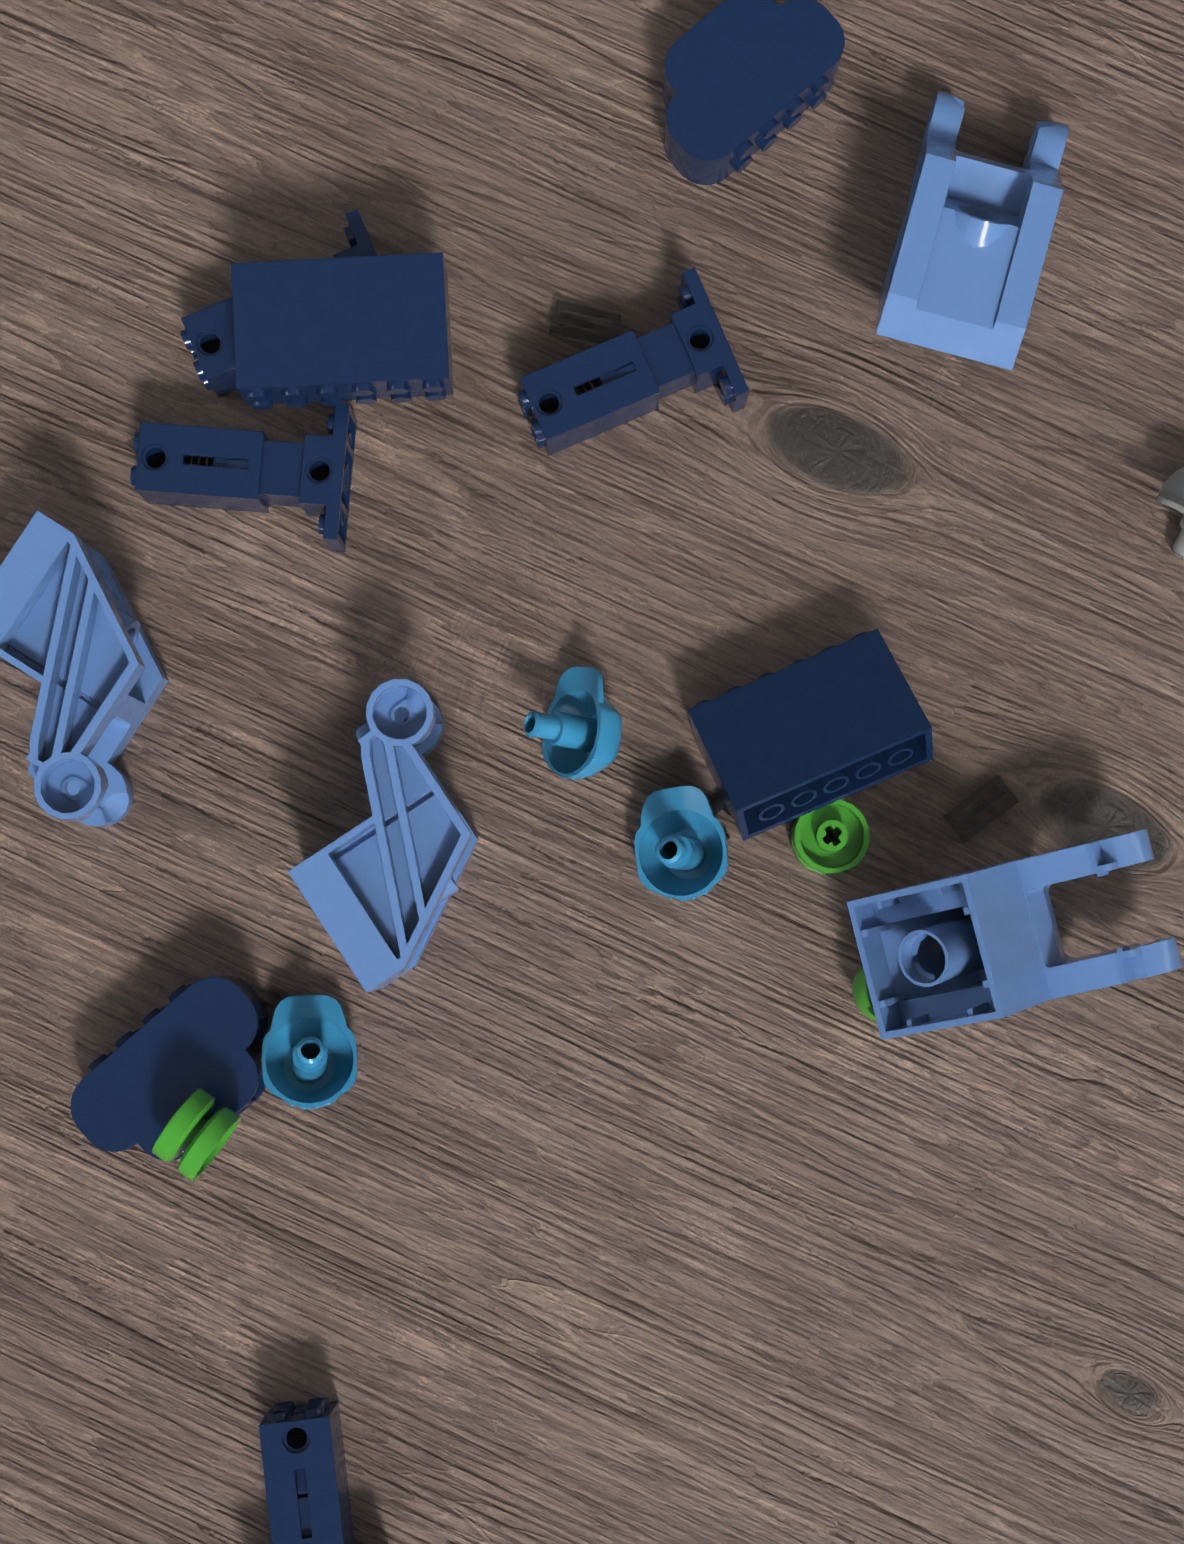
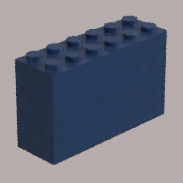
M443 252L231 263L236 389L248 406L252 405L253 409L268 410L273 408V404H287V407L304 408L308 406V402H321L324 406H339L345 400H356L358 404H374L377 402V399L391 398L392 402L403 403L411 401V397L425 396L426 400L439 401L446 399V395H454L448 273Z
M878 628L870 632L859 633L851 640L838 646L826 647L819 654L810 658L796 660L788 667L777 672L765 673L756 681L744 686H735L725 694L714 699L702 700L693 708L687 710L696 744L743 841L933 760L932 726Z

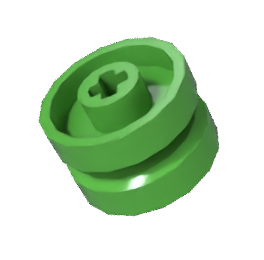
M842 799L796 818L790 830V845L796 859L806 869L820 875L838 874L855 867L865 856L870 843L869 826L864 814L853 804ZM826 831L834 834L833 842H824L823 838L826 836Z
M198 1088L175 1112L152 1148V1153L166 1163L175 1160L186 1148L179 1161L178 1172L191 1182H194L210 1165L241 1120V1116L229 1107L219 1109L207 1121L215 1107L216 1098L203 1088Z

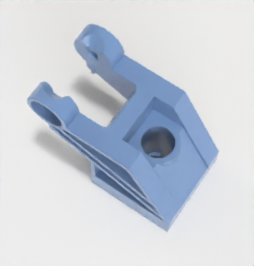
M937 91L915 167L907 208L879 298L876 334L1012 371L1027 327L1063 193L1058 168L1065 149L1069 125L1053 121H1037L1028 144L1022 168L956 150L955 142L965 110V101L958 99L952 94Z
M36 511L0 565V657L41 683L29 740V754L26 757V760L31 762L28 767V773L34 777V795L39 806L48 815L61 820L78 821L93 827H109L120 822L129 813L133 803V787L129 777L114 764L169 681L108 559L93 550L74 533L41 512Z
M392 679L380 684L371 693L367 702V723L356 731L358 742L361 745V760L372 816L288 871L366 993L383 989L417 966L452 894L459 890L457 884L479 841L425 759V756L430 754L439 745L444 734V720L441 712L431 701L429 694L419 684L408 679Z
M1147 829L1004 862L846 902L881 1040L1000 1019L1051 999L1128 983L1133 980L1182 968L1183 964L1175 936L1158 939L1142 945L1134 943L1106 952L1070 957L1064 951L1049 894L1051 884L1093 874L1101 877L1108 875L1111 870L1155 859Z

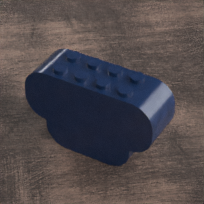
M724 0L671 46L665 59L663 101L667 108L664 150L670 163L684 178L695 184L712 185L721 182L735 170L738 173L743 171L751 163L752 156L760 149L763 152L775 143L778 133L784 128L787 130L792 129L801 120V114L809 107L815 109L827 97L826 92L829 91L836 79L845 44L842 27L835 17L822 4L814 0H789L780 6L774 0Z
M224 975L207 977L188 986H180L168 997L171 1001L169 1005L161 1009L157 1007L141 1020L144 1026L140 1030L127 1032L115 1043L118 1048L117 1050L108 1055L102 1054L88 1066L91 1072L74 1089L70 1108L76 1126L94 1146L105 1151L118 1152L139 1144L146 1153L160 1159L152 1153V1148L171 1117L198 1088H203L216 1098L215 1107L207 1121L219 1109L229 1107L240 1115L262 1095L266 1087L262 1075V1051L257 1045L266 1034L269 1017L265 1003L247 982L238 977ZM186 1148L175 1160L180 1159L183 1156L184 1152L186 1151Z

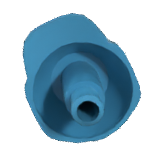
M572 667L565 671L559 679L554 700L549 705L547 714L539 713L536 710L530 711L524 721V731L529 738L537 737L543 739L542 755L553 772L565 778V780H578L592 777L616 759L621 740L622 718L603 694V675L600 669Z
M680 786L654 791L646 798L642 807L641 826L635 834L634 841L635 859L641 883L649 890L661 896L668 897V899L675 898V900H680L681 902L684 900H695L706 895L723 879L729 866L725 830L722 823L715 818L708 797L697 787Z
M328 995L289 996L281 1000L275 1009L271 1029L263 1040L262 1075L265 1087L291 1107L295 1106L303 1110H312L331 1105L339 1096L347 1092L356 1081L357 1047L355 1036L347 1027L342 1007L335 998Z

